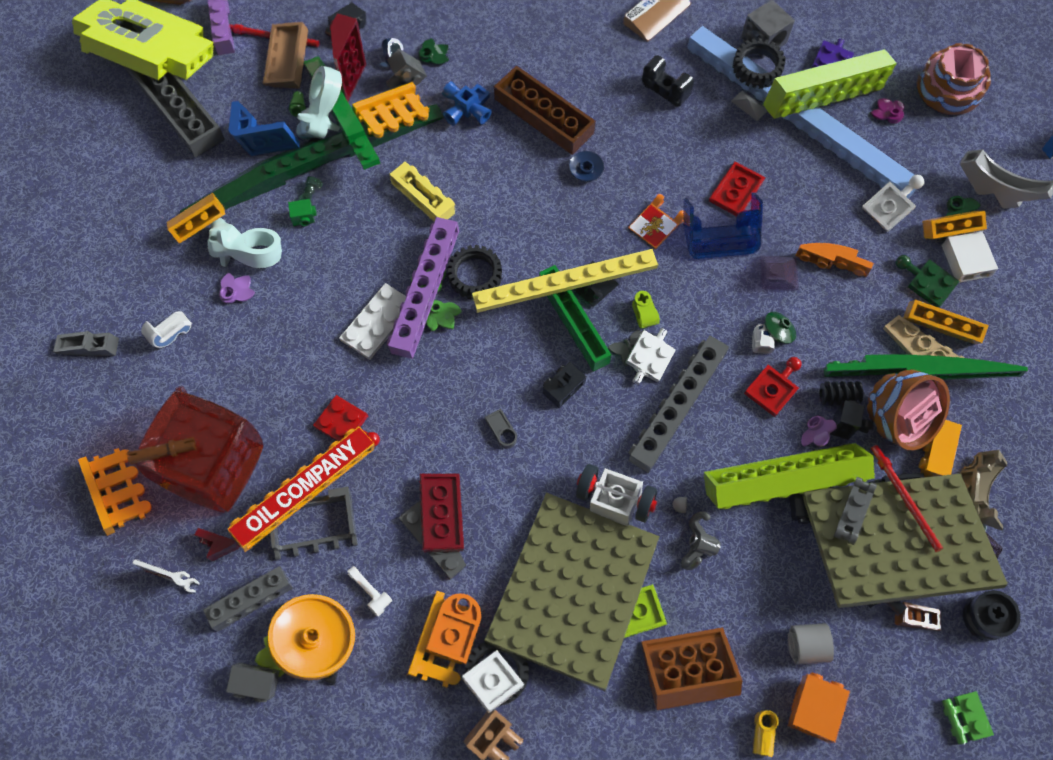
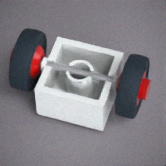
M587 464L582 474L578 477L576 497L587 501L592 491L595 490L590 502L591 512L628 526L637 506L635 519L646 523L651 512L654 513L657 501H655L657 488L647 485L642 493L643 482L606 468L600 481L597 482L599 468L592 464Z

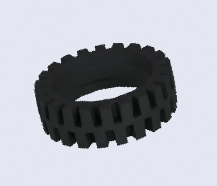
M758 38V41L751 39V42L747 40L745 44L742 43L735 53L732 65L733 73L736 74L735 77L737 79L740 78L741 83L746 82L745 85L748 87L752 84V88H756L757 85L759 89H763L764 85L768 88L770 84L772 85L774 79L781 77L786 62V58L783 56L784 52L783 50L780 51L779 46L775 47L774 42L769 44L767 39H765V42H762V38ZM749 54H761L771 59L775 69L769 73H756L749 70L742 60Z
M468 245L466 250L462 247L460 252L456 251L454 253V256L450 258L448 263L449 283L457 294L460 293V296H467V299H471L474 292L500 285L502 279L501 261L496 253L493 254V250L490 248L487 250L485 246L479 248V245H475V248H472L471 245ZM473 258L483 259L492 267V278L480 286L466 285L457 276L458 267L461 263Z
M483 642L470 654L466 663L465 674L478 665L479 661L488 653L502 651L509 654L515 660L518 667V677L524 683V686L499 706L509 704L522 694L527 685L529 677L527 660Z

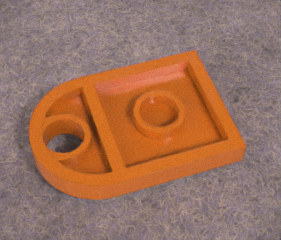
M454 594L442 602L425 650L463 664L467 663L481 620V610L474 598L466 594ZM464 599L467 601L468 609L466 611H461L458 608L459 600Z

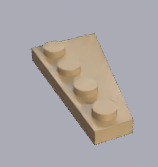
M900 315L883 328L908 355L964 358L952 352V349L946 345L943 346L935 341V338L931 335L927 336L921 332L920 328Z

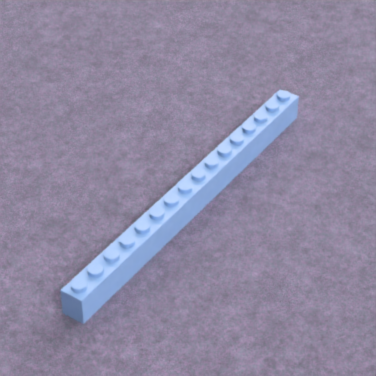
M703 26L690 37L687 48L693 54L698 55L704 62L715 67L718 72H722L731 81L739 84L743 90L753 94L757 100L765 101L772 86L771 84L768 88L765 85L763 89H759L758 85L756 88H752V84L748 87L745 85L746 82L741 83L740 78L737 79L735 77L736 74L733 73L732 68L737 51L735 48ZM745 56L743 58V64L749 70L761 74L769 73ZM819 107L783 117L795 124L798 129H802L809 134L812 139H816L826 149H830L840 159H844L854 169H858L865 174L868 179H872L879 184L881 188L891 182L902 191L914 175ZM917 189L912 190L906 197L909 198Z

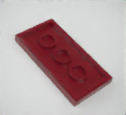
M420 474L422 552L463 551L464 538L460 475Z

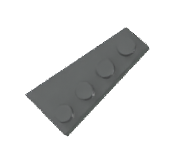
M419 501L401 515L399 519L422 545ZM459 551L428 552L450 580L466 567Z

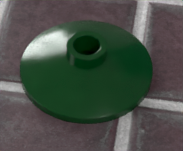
M770 312L765 316V327L776 341L783 344H791L796 339L795 327L786 316L778 312Z

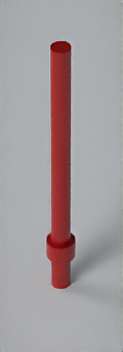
M229 24L230 30L238 35L248 34L264 38H270L271 35L269 31L248 28L241 24ZM307 39L306 45L319 47L320 41Z
M878 445L873 446L871 450L878 460L877 464L880 469L884 470L934 551H941L943 549L942 545L891 467V461L888 457L884 456Z

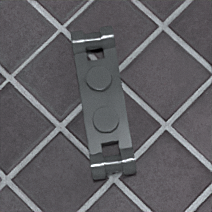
M859 477L855 479L833 536L838 539L848 540V543L852 545L856 543L877 484L872 482L870 484L866 483ZM859 488L867 491L866 494L858 492Z

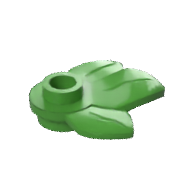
M434 300L426 321L427 326L431 331H435L439 325L447 329H454V316L461 314L462 311L455 303H443L439 300ZM434 307H439L438 310H433Z

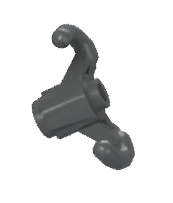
M705 511L697 512L690 518L689 526L693 532L689 540L691 548L681 560V566L685 570L697 568L702 563L700 556L703 554L709 557L712 555L716 556L720 550V541L714 536L708 535L699 524L700 519L708 521L711 518Z

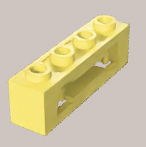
M404 162L390 173L391 184L434 222L436 217L449 219L455 214V204L452 199L446 198L441 190L430 184L427 177H422L413 165L410 166L407 162ZM413 182L416 184V187H417L423 194H425L431 201H433V202L431 203L432 206L429 204V200H428L423 194H421V193L414 187Z

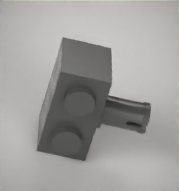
M398 49L387 59L394 73L386 81L390 89L396 88L402 81L413 82L417 86L427 77L420 61L401 49Z

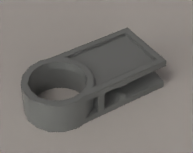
M502 409L486 416L485 421L499 442V445L508 449L515 446L517 442L516 431L511 426ZM505 432H510L514 435L515 439L512 443L505 444L500 440L501 435Z

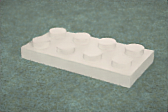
M385 283L340 336V341L370 360L393 333L395 319L399 318L400 306L402 302H405L406 296Z

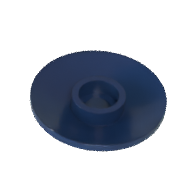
M582 151L571 158L569 169L576 179L591 182L603 174L604 162L598 154L591 151Z

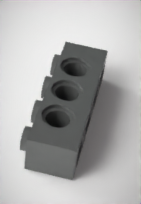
M279 566L208 606L203 611L211 628L219 632L294 588L285 571Z

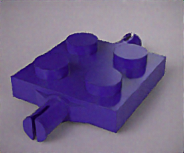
M838 38L836 45L823 40L811 68L853 58L854 53L842 48L844 43L842 38Z

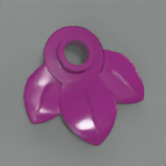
M883 98L877 102L878 109L870 112L873 117L879 120L887 119L888 122L895 124L899 123L904 117V104L899 100L892 102L889 99Z

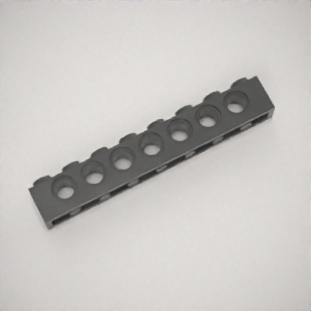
M710 335L706 341H701L697 348L700 351L697 355L693 354L688 361L690 366L687 370L684 368L678 377L680 381L678 384L674 383L668 392L670 396L668 399L664 398L658 407L661 410L658 414L654 413L648 422L651 425L648 429L644 428L638 437L641 440L637 445L634 443L628 452L630 454L629 461L647 473L651 471L729 349L728 345ZM703 356H708L711 360H705ZM697 370L701 375H697L693 371ZM684 385H689L692 389L687 390L684 388ZM674 400H680L682 404L677 405ZM664 415H670L673 419L667 420L664 418ZM654 430H660L663 435H656ZM650 445L653 450L647 451L643 446Z

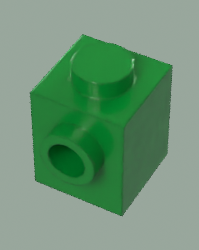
M310 199L288 202L290 219L293 226H308L311 223H315L314 216H317L316 206H312Z

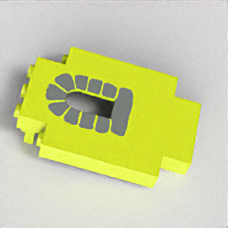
M98 0L72 20L74 34L80 36L82 52L87 54L91 52L157 80L167 72L187 80L213 57V42L203 38L202 26L138 0H127L122 4L111 0ZM116 20L121 22L126 20L146 29L138 34L116 25Z

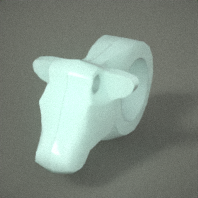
M321 66L314 73L309 91L310 106L297 116L300 120L296 130L298 137L306 140L312 138L321 139L326 136L327 129L339 131L340 127L328 118V114L334 107L341 90L342 79L339 71L331 67Z
M218 218L210 224L208 251L212 257L220 258L221 266L226 267L230 257L253 268H266L280 261L282 254L281 240L279 235L273 230L254 228L241 234L233 225L226 223L222 218ZM268 246L265 249H253L252 247Z

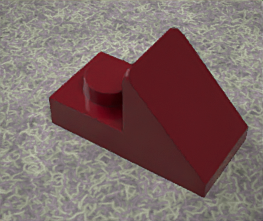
M197 528L195 536L200 540V544L211 547L207 554V558L210 561L223 557L240 547L233 539L201 528Z

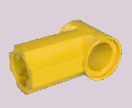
M760 711L754 718L756 726L753 753L773 757L778 718L772 711ZM765 714L771 719L768 727L762 724V717Z

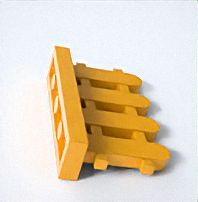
M413 82L352 104V110L359 122H364L368 127V134H373L376 138L383 137L384 129L386 128L391 132H397L399 123L403 122L405 126H412L415 117H418L421 121H426L429 115V108L422 105L418 94L415 95L416 86ZM409 105L413 112L409 113L405 106ZM393 110L398 117L394 118L390 111ZM379 116L383 123L379 124L375 117Z
M119 448L114 449L115 453L102 458L95 456L93 457L94 461L91 462L88 461L86 456L78 459L103 530L107 536L115 533L114 526L119 525V528L125 526L124 522L137 517L140 520L144 519V514L151 511L149 501L139 502L138 499L145 492L144 486L140 483L132 484L131 480L138 476V470L134 466L126 468L125 463L128 462L127 452L129 451L127 449L121 451ZM120 465L121 470L108 475L105 474V470ZM99 473L100 478L95 479L94 474ZM127 483L128 487L112 492V487ZM105 490L107 495L102 496L101 491ZM133 499V505L118 509L117 505ZM112 507L113 512L108 514L107 509Z
M437 591L407 675L416 677L417 674H421L422 680L427 681V678L430 677L442 681V686L447 688L448 684L456 685L459 683L460 675L453 671L455 663H463L425 650L438 610L445 600L443 599L445 593ZM458 604V608L461 611L468 609V607ZM424 653L429 654L427 662L422 660ZM437 656L450 661L448 669L432 664L434 657Z

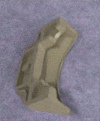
M1000 450L979 452L973 456L974 461L969 466H964L960 474L981 523L1003 530V525L998 519L997 510L995 508L990 509L989 493L996 477L1007 467V461Z

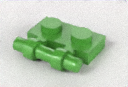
M977 691L954 697L957 704L955 707H953L951 699L942 700L945 708L943 712L949 718L952 726V735L956 737L959 745L967 743L965 733H968L971 741L994 735ZM957 713L961 714L965 726L961 727Z

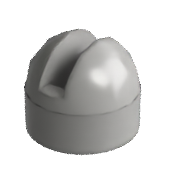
M677 497L674 499V510L679 513H686L687 497Z

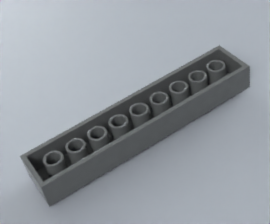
M126 20L117 24L138 34L142 32L136 24ZM123 66L195 158L225 140L218 124L178 76L167 72L157 80Z

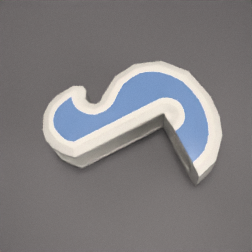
M177 311L155 328L146 321L142 326L141 332L153 347L162 348L175 341L180 333L182 335L186 334L190 330L192 323L183 312Z

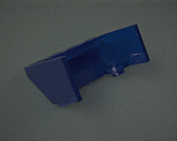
M751 192V209L741 211L737 215L736 225L702 228L700 218L694 215V207L687 198H684L683 226L689 254L695 259L747 255L758 252L761 247L763 200L755 192Z

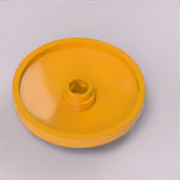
M314 594L296 597L281 606L272 618L268 631V648L276 665L288 675L302 680H318L337 672L348 660L355 641L354 625L344 607L329 597Z

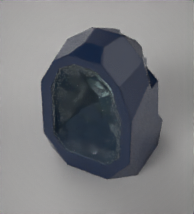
M393 38L382 40L383 57L386 64L390 67L387 59L398 49L403 51V45L400 40Z

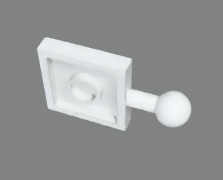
M913 175L909 180V184L902 191L889 182L867 201L862 208L881 227L889 232L916 207L906 196L912 190L921 188L924 185V178L921 175Z

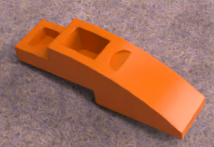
M830 243L802 244L795 255L802 261L812 262L820 268L830 269L832 264H834L839 269H847L854 272L857 276L867 277L874 264L857 257L858 250Z

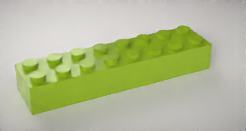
M881 50L777 77L774 79L763 105L771 116L776 119L804 110L814 109L815 107L825 106L833 102H840L844 99L854 98L869 92L879 91L884 88L897 63L886 50Z
M856 443L704 472L706 495L718 509H729L735 505H749L755 501L766 502L776 497L786 498L791 494H803V492L828 489L832 486H847L848 483L855 482L856 477L862 478L864 482L875 478L873 455Z

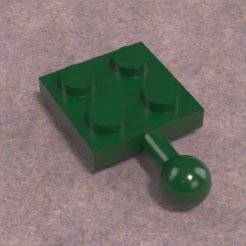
M900 255L896 259V266L899 269H907L915 275L908 288L935 307L939 308L960 282L930 259L921 270L911 263V259L907 255Z

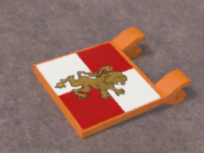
M658 194L652 203L628 227L655 249L686 219V213L682 210L676 215L674 220L660 210L659 207L664 203V196Z

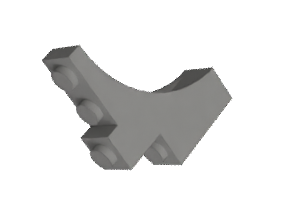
M983 149L967 151L959 163L978 195L994 193L1004 209L1020 207L1023 201L1050 199L1053 195V180H1033L1013 174L995 163Z

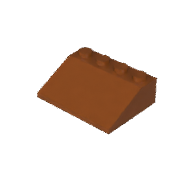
M723 627L641 641L651 692L657 710L741 695L743 680Z

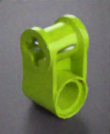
M646 291L637 292L632 308L640 329L659 324V314L650 294Z

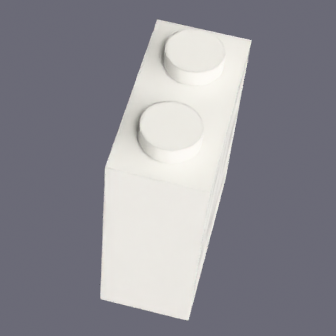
M983 231L948 236L942 244L952 273L960 282L988 278L998 270Z

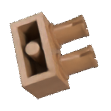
M494 709L490 713L486 712L463 742L482 760L486 757L490 760H509V756L505 755L495 745L502 739L515 751L519 746L514 741L521 745L523 739L509 728L512 724Z

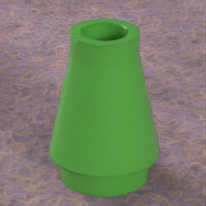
M300 91L293 93L289 105L290 113L297 117L299 113L306 109L303 93Z

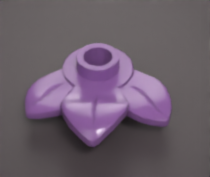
M230 273L226 274L221 280L220 299L224 303H233L235 301L244 302L252 298L255 292L249 289L251 282L249 275L234 279Z
M820 416L812 417L807 423L808 430L802 435L801 443L803 447L813 442L818 447L825 446L830 439V432L837 429L836 422L825 420V418Z

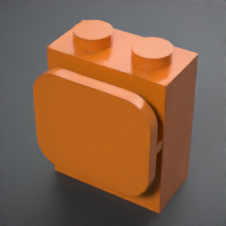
M816 673L802 676L801 683L793 700L792 712L787 726L829 744L835 743L850 691L844 689V685L838 682L831 681L829 683L824 681L823 677Z

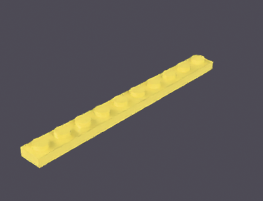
M650 249L474 292L472 297L478 313L656 269L658 263L653 250Z

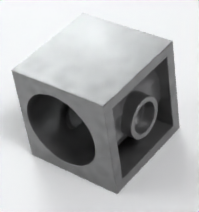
M770 0L747 15L741 35L742 41L745 43L747 40L751 42V39L758 41V38H762V42H765V39H767L769 44L774 42L775 47H781L787 43L795 20L776 2ZM757 54V55H759L762 59H763L764 57H766V56H764V55Z

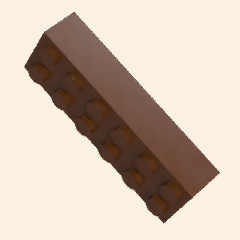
M517 65L494 86V100L571 155L595 132L596 121Z

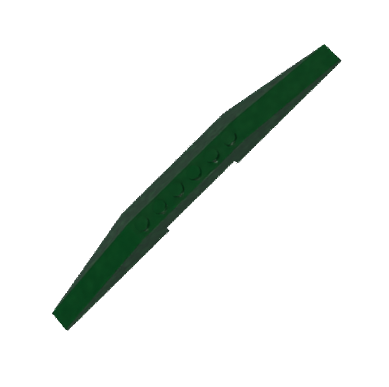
M437 104L427 106L429 108V115L426 121H421L418 117H415L412 126H405L403 122L399 123L397 132H391L386 128L381 138H376L373 134L369 135L367 132L368 127L364 122L360 123L374 148L441 120L444 116ZM396 113L392 114L394 118L398 117ZM379 117L375 118L379 124L383 123ZM340 128L339 131L326 134L324 138H316L301 144L299 148L284 151L252 165L180 210V213L211 193L216 196L224 210L286 185L285 181L348 154L351 157L355 156V153Z

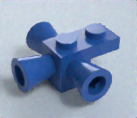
M451 81L443 88L442 96L453 100L455 106L443 112L445 120L450 125L455 126L462 115L467 118L473 115L480 124L488 121L491 116V110L481 105L490 98V92L477 84L470 89L465 85L459 90Z

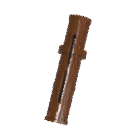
M194 437L178 441L169 440L165 444L128 451L127 458L129 464L133 465L170 455L175 457L179 453L196 450V446H194L196 443Z

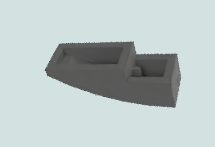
M89 331L61 334L57 335L53 352L71 356H116L119 338L109 332L92 334Z

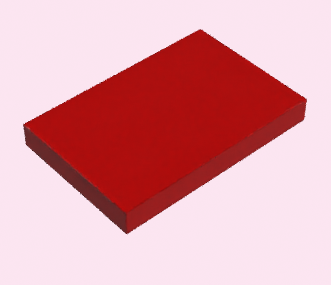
M735 161L709 198V202L740 218L766 177Z

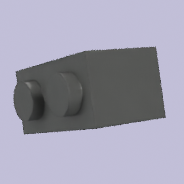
M238 662L231 667L227 692L233 693V696L237 698L249 696L254 697V700L257 702H267V700L275 696L280 670Z

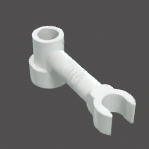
M354 566L347 571L348 575L373 599L367 606L379 617L384 612V608L392 602V599L385 592L380 595Z

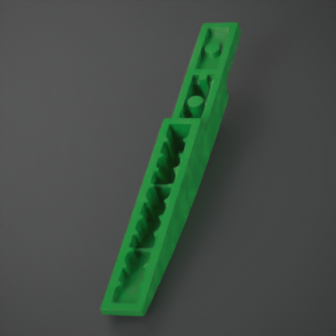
M319 56L304 61V65L311 78H313L314 73L319 67L325 66ZM340 90L337 101L330 112L345 135L363 170L380 164V160L369 142L364 128Z
M884 354L865 355L861 362L858 360L849 361L848 363H840L839 361L829 362L824 368V377L888 375L913 369L939 377L942 380L1021 377L1028 371V367L959 357Z

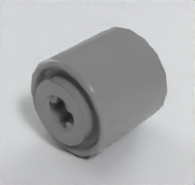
M827 623L794 625L790 627L788 647L795 664L827 663L833 661V639Z

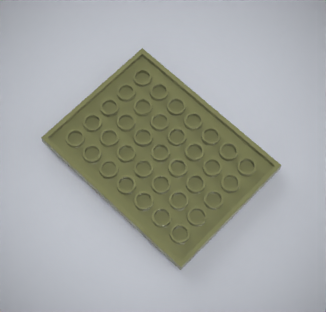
M961 474L900 480L942 545L943 549L939 552L934 551L891 481L874 483L877 486L855 545L848 543V540L833 537L853 486L812 490L802 494L838 608L1001 589L1008 585ZM859 488V490H858V492H861V493H863V494H866V492H867V491L862 490V489H860V488Z
M546 493L489 628L485 643L605 692L660 536L632 525H622L591 512L588 508Z

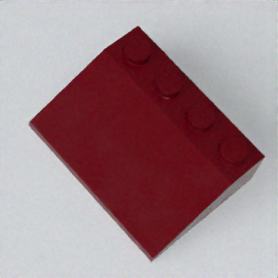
M337 13L335 19L330 23L333 59L336 70L341 74V91L346 100L349 101L365 69L366 61L357 19Z

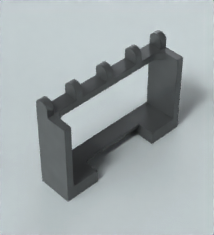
M348 486L328 490V495L314 497L302 508L346 500L350 533L279 546L277 527L270 532L271 546L275 552L276 560L281 559L280 552L293 550L294 556H299L298 548L314 546V552L317 553L319 552L320 544L334 542L335 549H339V541L352 539L353 546L358 545L352 496Z

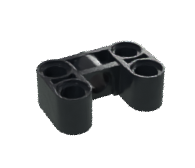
M655 55L643 68L642 83L646 88L651 89L675 107H680L691 95L694 84L693 78L687 73H682L677 79L665 72V60L661 56Z

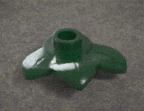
M430 38L423 42L418 58L423 63L444 64L449 61V58L446 56L449 46L447 44H435L433 38Z
M953 196L947 202V209L949 211L946 216L973 212L981 205L973 198L964 199L961 196ZM956 203L959 207H955L953 204Z

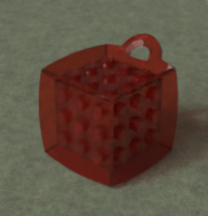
M181 385L175 388L176 391L169 396L147 429L138 450L165 444L169 440L178 441L190 437L195 439L196 445L194 446H196V450L179 453L175 457L170 455L135 463V465L146 478L168 491L206 508L228 513L239 498L256 467L264 447L262 438L258 430L242 416L216 403L188 394L184 386Z

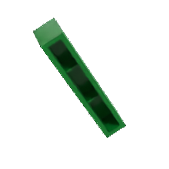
M553 265L539 272V276L560 271L556 265ZM567 290L547 295V298L592 371L594 372L610 364L612 354L573 292Z

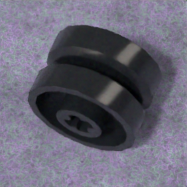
M990 590L976 595L968 600L963 608V620L966 628L972 635L981 640L993 641L1010 636L1020 625L1021 613L1018 605L1012 597L1001 591Z

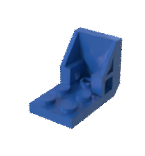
M239 101L232 102L228 131L251 156L300 147L299 140L285 122L259 126L256 123L257 120Z

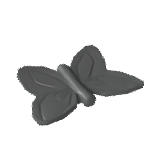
M636 330L632 333L630 342L628 339H625L624 342L626 344L618 342L609 345V349L613 353L621 355L625 366H629L625 361L640 336L641 330Z

